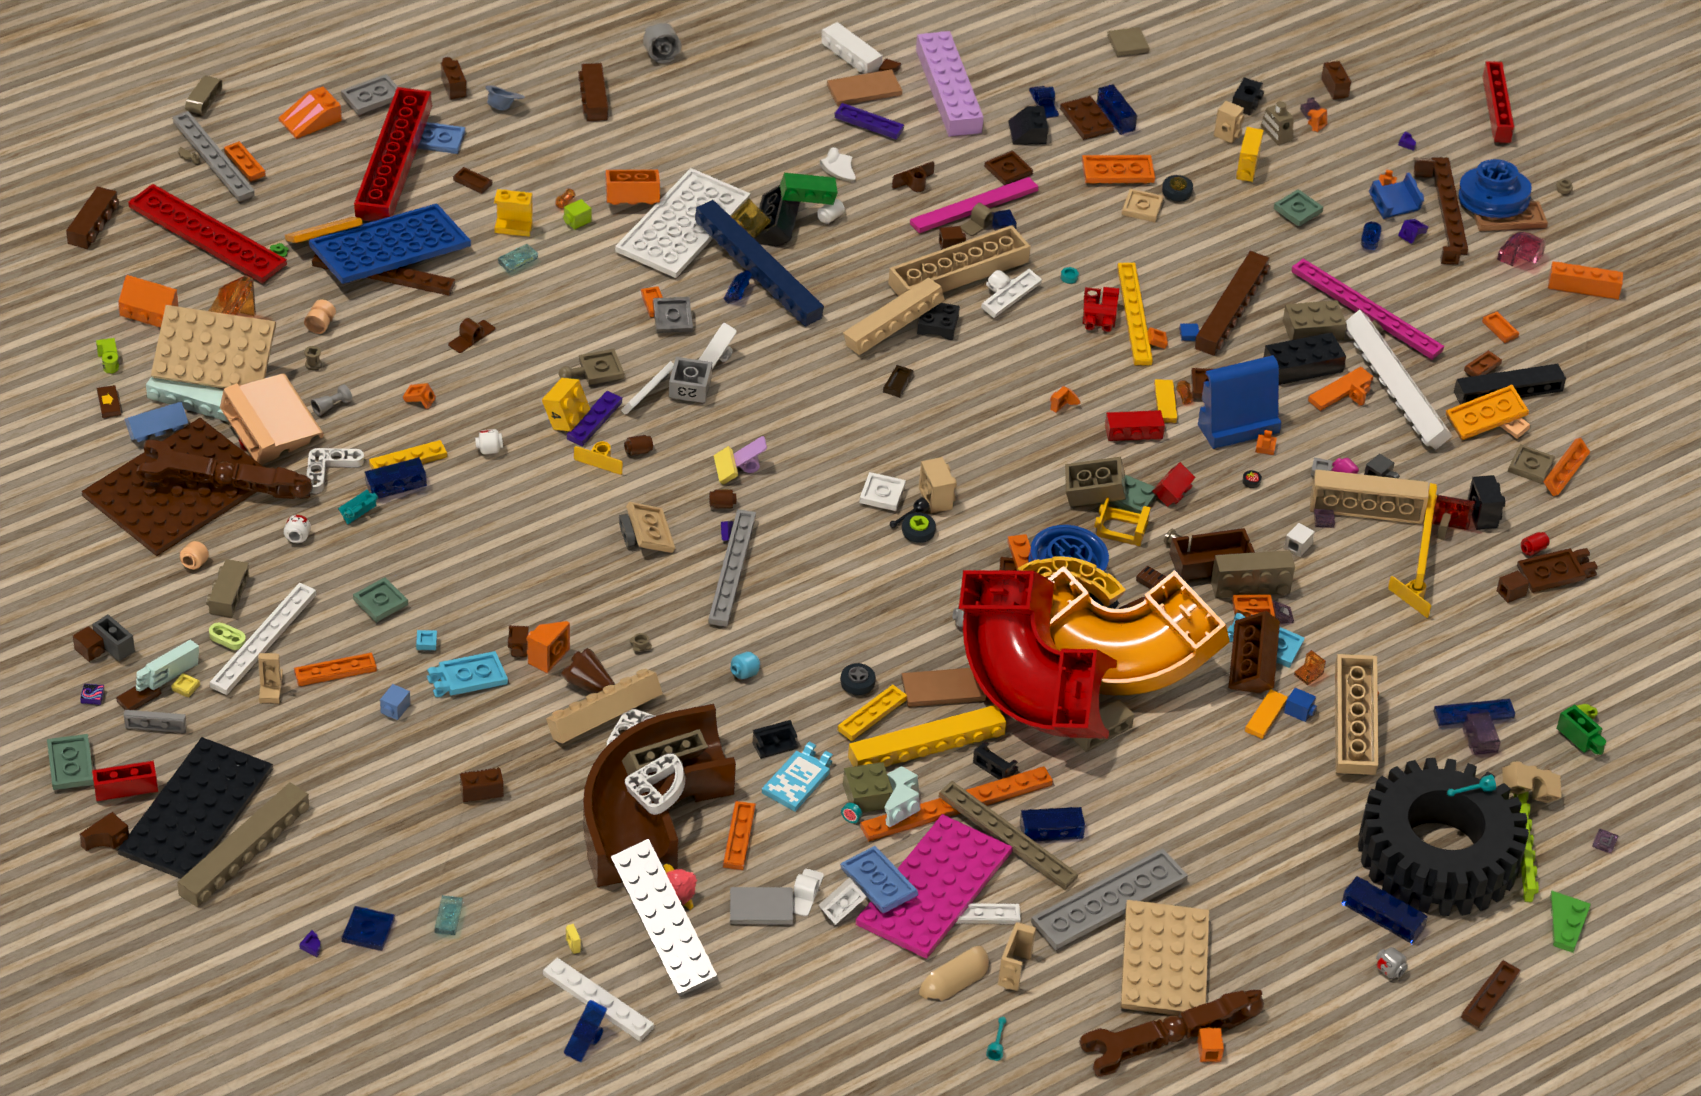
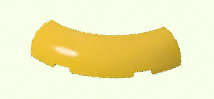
M1055 556L1048 559H1037L1017 568V571H1036L1048 579L1064 566L1105 607L1113 604L1126 591L1111 574L1105 573L1097 568L1095 564L1077 558Z

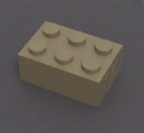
M1338 300L1285 304L1283 323L1290 340L1330 332L1333 333L1337 341L1344 340L1347 324Z
M1121 457L1065 464L1066 495L1070 507L1105 502L1106 497L1109 498V501L1126 499L1125 470Z

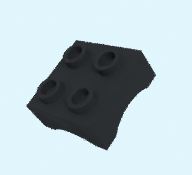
M940 303L920 316L917 334H935L947 340H953L960 306Z

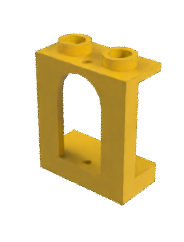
M1106 497L1105 503L1100 505L1098 514L1100 517H1096L1094 528H1097L1096 535L1110 540L1141 546L1149 522L1151 507L1143 506L1141 514L1108 507L1109 498ZM1113 519L1135 524L1137 527L1135 535L1132 536L1108 530L1104 527L1103 523Z

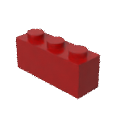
M1161 410L1106 413L1105 429L1108 441L1163 439L1165 424Z
M154 761L92 770L96 802L158 792Z

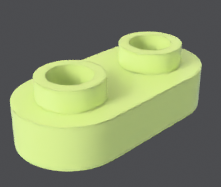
M214 623L209 628L210 639L229 649L239 650L246 642L245 634L242 631L227 624Z

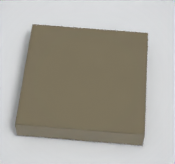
M1140 27L1108 31L1107 36L1117 57L1149 53L1150 48Z
M1520 444L1508 467V472L1543 484L1554 463L1555 456Z

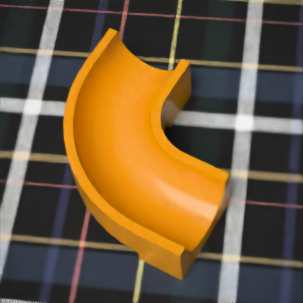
M1064 566L1048 578L1054 582L1050 634L1059 651L1061 649H1098L1117 660V667L1108 669L1104 674L1099 694L1135 695L1164 688L1194 672L1230 642L1226 624L1175 570L1144 595L1146 600L1126 609H1111L1096 603L1090 598L1088 591Z

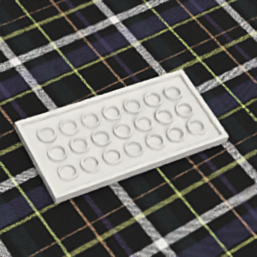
M690 168L660 199V202H657L615 246V252L677 278L713 239L696 223V207L714 200L733 218L750 200L751 193Z

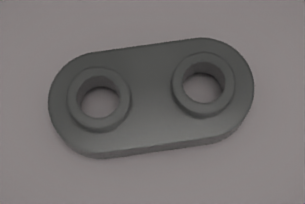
M628 514L619 515V525L626 547L635 546L637 539Z

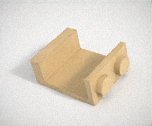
M1018 922L1015 923L1001 958L999 986L1015 991L1019 990L1023 962L1014 960L1013 957L1015 955L1028 960L1031 959L1035 940V927Z

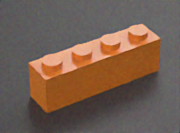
M1552 261L1548 289L1619 300L1623 284V272Z

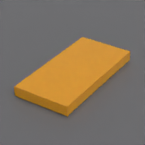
M348 217L285 234L284 236L287 242L298 243L361 226L363 223L361 218Z
M1513 385L1446 410V416L1461 440L1529 415V410Z

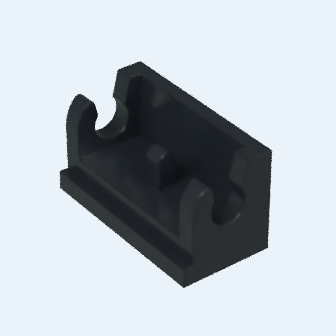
M791 720L753 730L752 743L760 759L798 749V744L795 740L798 736Z
M985 741L978 748L974 749L973 763L1000 780L1013 776L1018 771L1016 766L1018 762L1016 760L1008 763L990 751L987 747L989 745L988 742Z

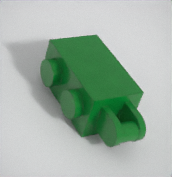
M1575 704L1560 713L1557 730L1584 753L1591 750L1594 754H1603L1606 745V739L1601 736L1603 728Z

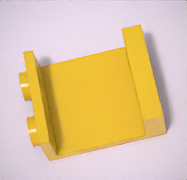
M497 189L494 203L497 204L495 233L530 237L533 226V193Z

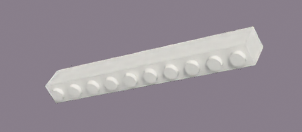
M1359 309L1346 320L1347 330L1345 332L1351 339L1354 338V345L1364 352L1362 354L1363 358L1368 363L1371 362L1370 368L1380 375L1378 378L1384 386H1388L1387 392L1392 398L1397 399L1395 403L1401 410L1406 412L1404 414L1406 419L1410 423H1414L1412 427L1419 435L1423 436L1421 438L1422 442L1427 447L1431 446L1437 450L1453 435L1372 321Z

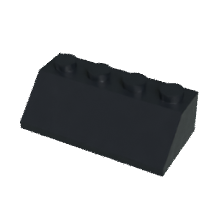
M780 185L763 194L757 214L756 231H753L752 237L759 244L778 247L783 243H788L792 238L800 202L782 200Z

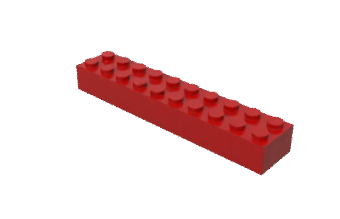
M397 87L354 202L355 217L373 222L394 215L432 109L431 91Z

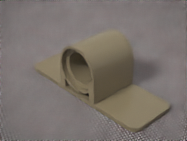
M977 203L972 209L971 220L963 224L961 229L968 235L974 236L1002 218L1005 213L996 207L988 208L982 203Z

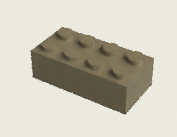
M1291 551L1215 555L1211 577L1215 598L1233 597V595L1289 594L1295 571Z

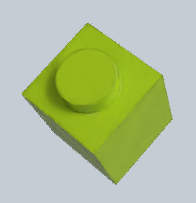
M580 199L564 207L563 219L566 224H569L575 230L592 222V208Z

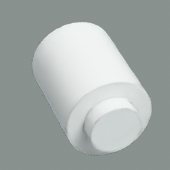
M835 199L834 205L825 204L818 209V218L821 222L829 224L844 214L845 207L840 200Z

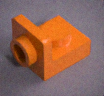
M1367 374L1351 383L1349 397L1360 406L1364 405L1366 395L1371 389L1372 378Z
M428 383L410 385L403 395L405 402L421 401L425 409H429L436 398Z

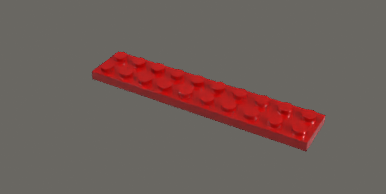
M151 184L128 201L131 209L261 283L267 281L287 265V259L155 184Z

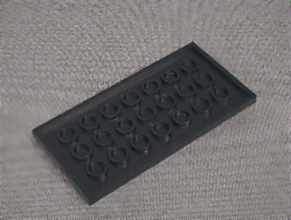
M201 737L132 829L128 839L118 848V855L181 879L220 844L272 772L273 764Z

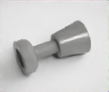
M343 384L338 387L337 394L331 397L327 395L312 399L311 406L315 414L321 416L332 408L333 403L341 400L344 403L352 401V394L349 388Z

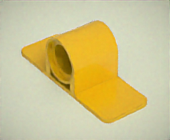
M604 441L597 442L591 451L578 446L574 447V459L576 461L619 475L623 473V462L611 457V446L609 443Z
M1391 576L1388 589L1428 618L1431 604L1424 600L1426 583L1423 581L1422 588L1417 589L1414 588L1415 579L1404 585L1394 576Z

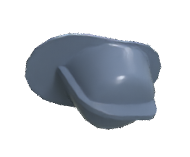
M487 85L485 87L489 91L488 105L498 110L508 109L514 99L525 98L521 94L509 92L496 86Z

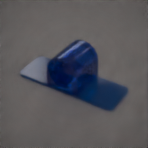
M1053 86L1029 88L1036 105L1044 106L1046 119L1059 116L1055 107V91Z
M593 1000L588 1001L564 1049L565 1055L581 1062L590 1044L596 1045L600 1041L604 1031L600 1024L607 1012L606 1007Z

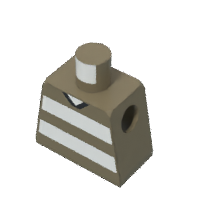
M1279 101L1276 105L1265 110L1260 127L1277 145L1293 141L1294 118L1287 111L1286 103Z

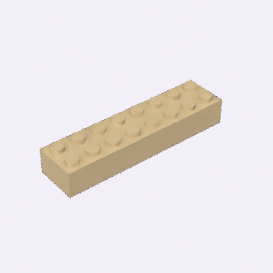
M1011 225L891 267L889 269L888 284L900 296L929 277L942 287L944 293L989 277L996 270L1003 272L1028 263L1031 246Z

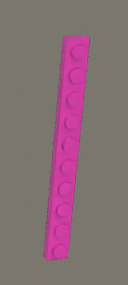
M1304 258L1292 266V273L1353 311L1357 312L1360 309L1371 321L1375 319L1385 331L1433 360L1443 352L1444 346Z

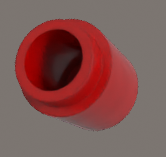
M1536 532L1522 539L1521 550L1528 556L1545 550L1550 544L1548 535L1544 532Z

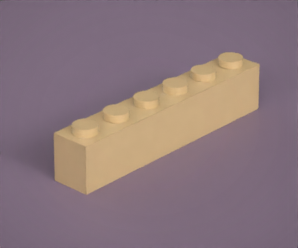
M928 277L844 331L846 346L858 355L863 354L943 302L945 299L942 287Z
M641 669L632 677L622 678L619 683L608 685L599 693L589 694L586 696V699L573 702L564 710L553 712L552 716L546 718L553 740L564 743L662 695L657 674L648 669Z

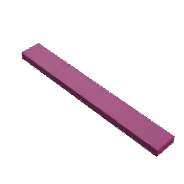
M1030 177L912 218L910 219V225L918 233H922L971 215L972 209L977 203H982L986 207L992 208L1037 192L1038 185Z

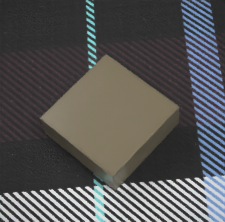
M1443 514L1438 531V539H1445L1451 514Z

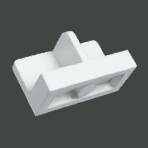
M848 878L823 900L819 906L836 925L862 902L866 895L851 878Z

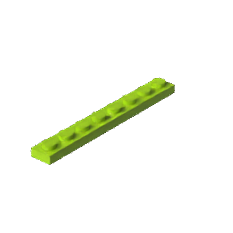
M1529 791L1519 795L1513 794V798L1518 797L1522 804L1520 813H1526L1528 819L1526 829H1529V834L1521 863L1524 902H1533L1534 895L1538 894L1539 883L1535 882L1537 866L1533 865L1535 861V850H1532L1534 837L1530 834L1532 820L1528 818L1530 815V804H1527Z

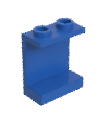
M1410 172L1406 174L1402 182L1382 186L1380 180L1372 182L1369 193L1383 219L1420 210L1424 202V195L1420 192L1416 180Z

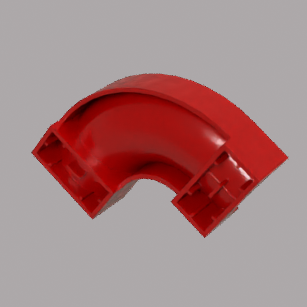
M963 570L958 609L964 611V646L971 671L985 695L1007 715L1043 733L1069 738L1108 739L1109 730L1104 726L1100 716L1099 691L1104 674L1108 669L1117 667V660L1098 649H1061V651L1057 649L1050 634L1054 582L1036 571Z

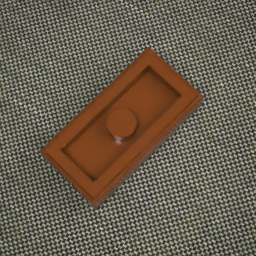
M1488 350L1466 365L1464 371L1471 376L1485 375L1500 366L1502 359Z

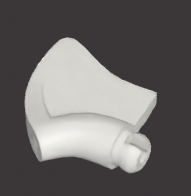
M835 147L830 148L827 157L820 160L821 168L835 178L855 182V175L851 168L852 156L839 154V150Z

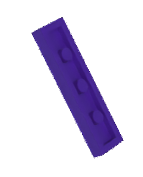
M844 103L835 112L834 118L896 140L904 130V124Z
M606 391L576 427L567 433V440L583 447L622 404V397Z

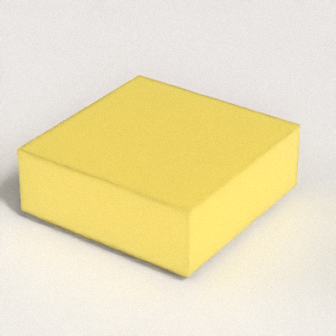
M182 673L173 683L172 691L189 698L200 686V680Z
M574 924L566 926V941L571 952L576 954L581 952V939Z

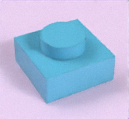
M417 630L416 650H436L437 631Z

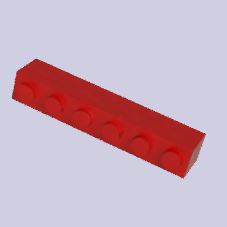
M1486 61L1482 78L1493 140L1498 143H1511L1514 123L1503 62Z

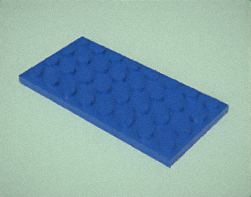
M436 203L309 240V246L337 279L344 284L470 247L471 240Z

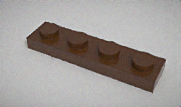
M1502 960L1462 1012L1461 1018L1480 1028L1518 978L1521 970Z

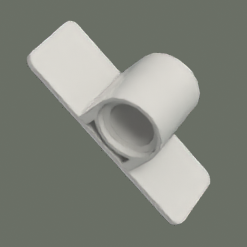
M723 323L699 360L712 362V369L718 360L726 362L732 355V348L728 345L737 333L736 329Z
M804 869L803 874H798L793 895L794 914L808 916L822 882L823 873Z

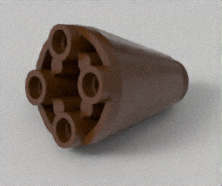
M588 648L582 653L580 651L576 652L571 658L573 661L571 665L567 666L561 673V676L567 682L591 694L603 691V688L608 685H615L595 653Z

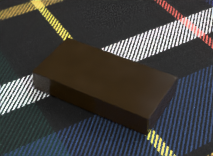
M896 365L883 387V393L900 398L911 380L914 370Z

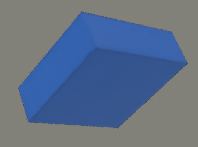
M1180 324L1181 341H1196V336L1199 332L1198 324Z

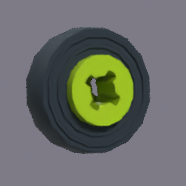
M925 513L909 514L902 523L903 535L912 542H927L934 537L936 532L934 519Z

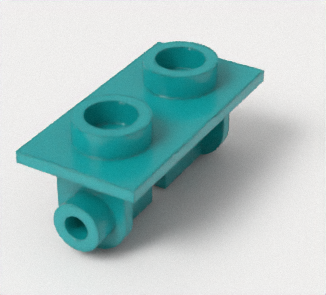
M368 489L340 506L338 509L347 525L377 506L378 496L375 493H369Z

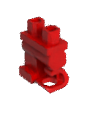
M1085 287L1082 324H1085V329L1093 330L1096 325L1102 326L1103 331L1111 332L1112 328L1115 327L1120 288L1103 287L1102 303L1099 304L1101 289ZM1095 291L1097 294L1089 295L1088 292Z

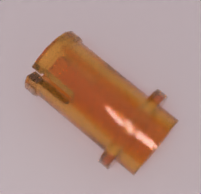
M566 189L561 196L556 198L555 205L559 209H564L576 196L575 192L572 189Z
M1185 380L1177 383L1176 390L1180 393L1182 403L1190 404L1194 399L1190 391V383Z

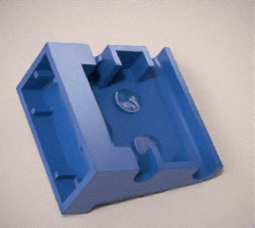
M1274 355L1206 371L1209 381L1204 382L1202 401L1205 406L1200 407L1198 426L1212 449L1257 439L1258 435H1264L1265 430L1272 431V435L1280 433L1282 422L1279 419V367Z

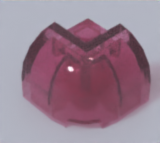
M1527 232L1515 233L1502 245L1498 252L1497 260L1510 266H1514L1519 258L1530 263H1537L1544 254L1546 240Z

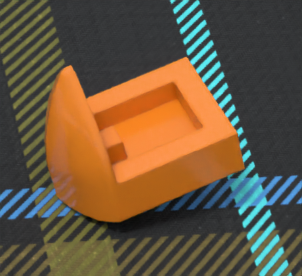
M1063 386L1052 394L1050 410L1057 413L1067 403L1078 405L1081 402L1071 389Z

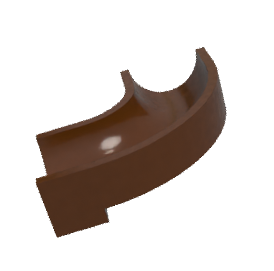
M714 704L673 711L644 720L617 736L607 745L594 762L584 788L583 829L587 847V858L597 888L623 883L611 856L649 839L664 871L665 864L671 865L674 870L677 869L678 837L669 814L670 809L680 800L692 795L695 802L734 795L736 762L734 757L725 758L718 734ZM700 729L708 748L701 756L681 762L685 773V786L680 797L662 813H649L628 792L625 784L628 774L622 760L631 751ZM651 772L648 775H654L657 772ZM675 772L652 785L662 796L672 786ZM644 792L641 796L648 795L650 792Z

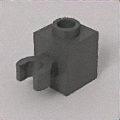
M1378 454L1366 464L1364 475L1389 478L1400 477L1397 472L1393 471L1394 462L1382 454Z

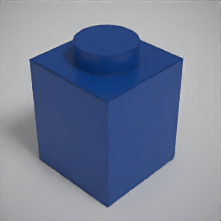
M1294 688L1286 700L1284 713L1306 722L1309 716H1313L1316 712V696Z

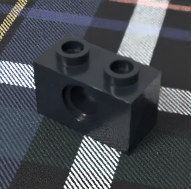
M1244 77L1233 96L1232 103L1243 107V114L1250 116L1253 110L1257 109L1259 100H1262L1264 96V90H1262L1263 83Z

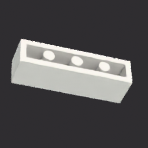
M836 22L822 30L821 43L859 72L868 74L879 70L883 55L844 26Z

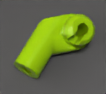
M1588 704L1576 705L1591 719L1598 715V710Z

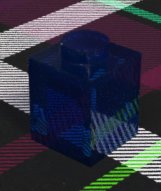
M1010 209L993 212L992 226L995 231L1011 225L1016 229L1017 222Z

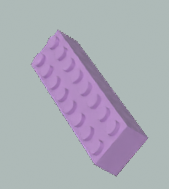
M950 31L917 34L916 52L948 136L982 133L983 115Z

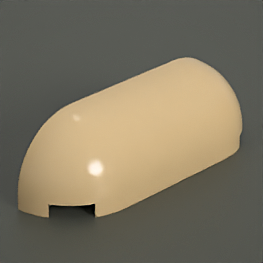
M982 946L972 947L934 970L922 983L919 995L925 999L927 997L940 998V1001L982 978L987 973L989 967V958L986 950Z

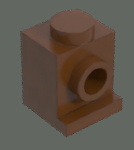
M509 625L508 648H511V656L527 657L529 626Z

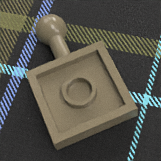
M615 349L579 355L581 367L571 369L568 366H564L559 370L560 378L571 379L575 375L584 374L589 385L624 379V371Z

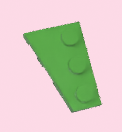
M1551 890L1553 946L1573 953L1591 904Z

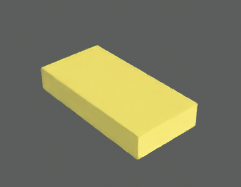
M729 446L713 455L721 484L724 485L738 476L733 450Z

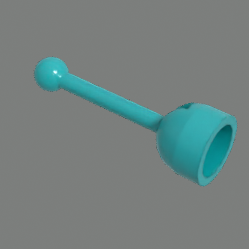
M1492 774L1481 778L1479 784L1456 790L1449 789L1447 795L1453 797L1457 793L1481 788L1486 792L1496 790V782Z
M1005 1017L998 1019L999 1028L996 1041L990 1043L987 1047L986 1056L994 1061L1003 1058L1004 1048L999 1043L1003 1025L1007 1022Z

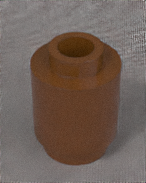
M646 435L627 437V440L624 442V449L630 456L646 454L653 450V441L651 436Z
M715 489L709 492L710 507L733 508V504L737 503L736 493H733L732 489Z

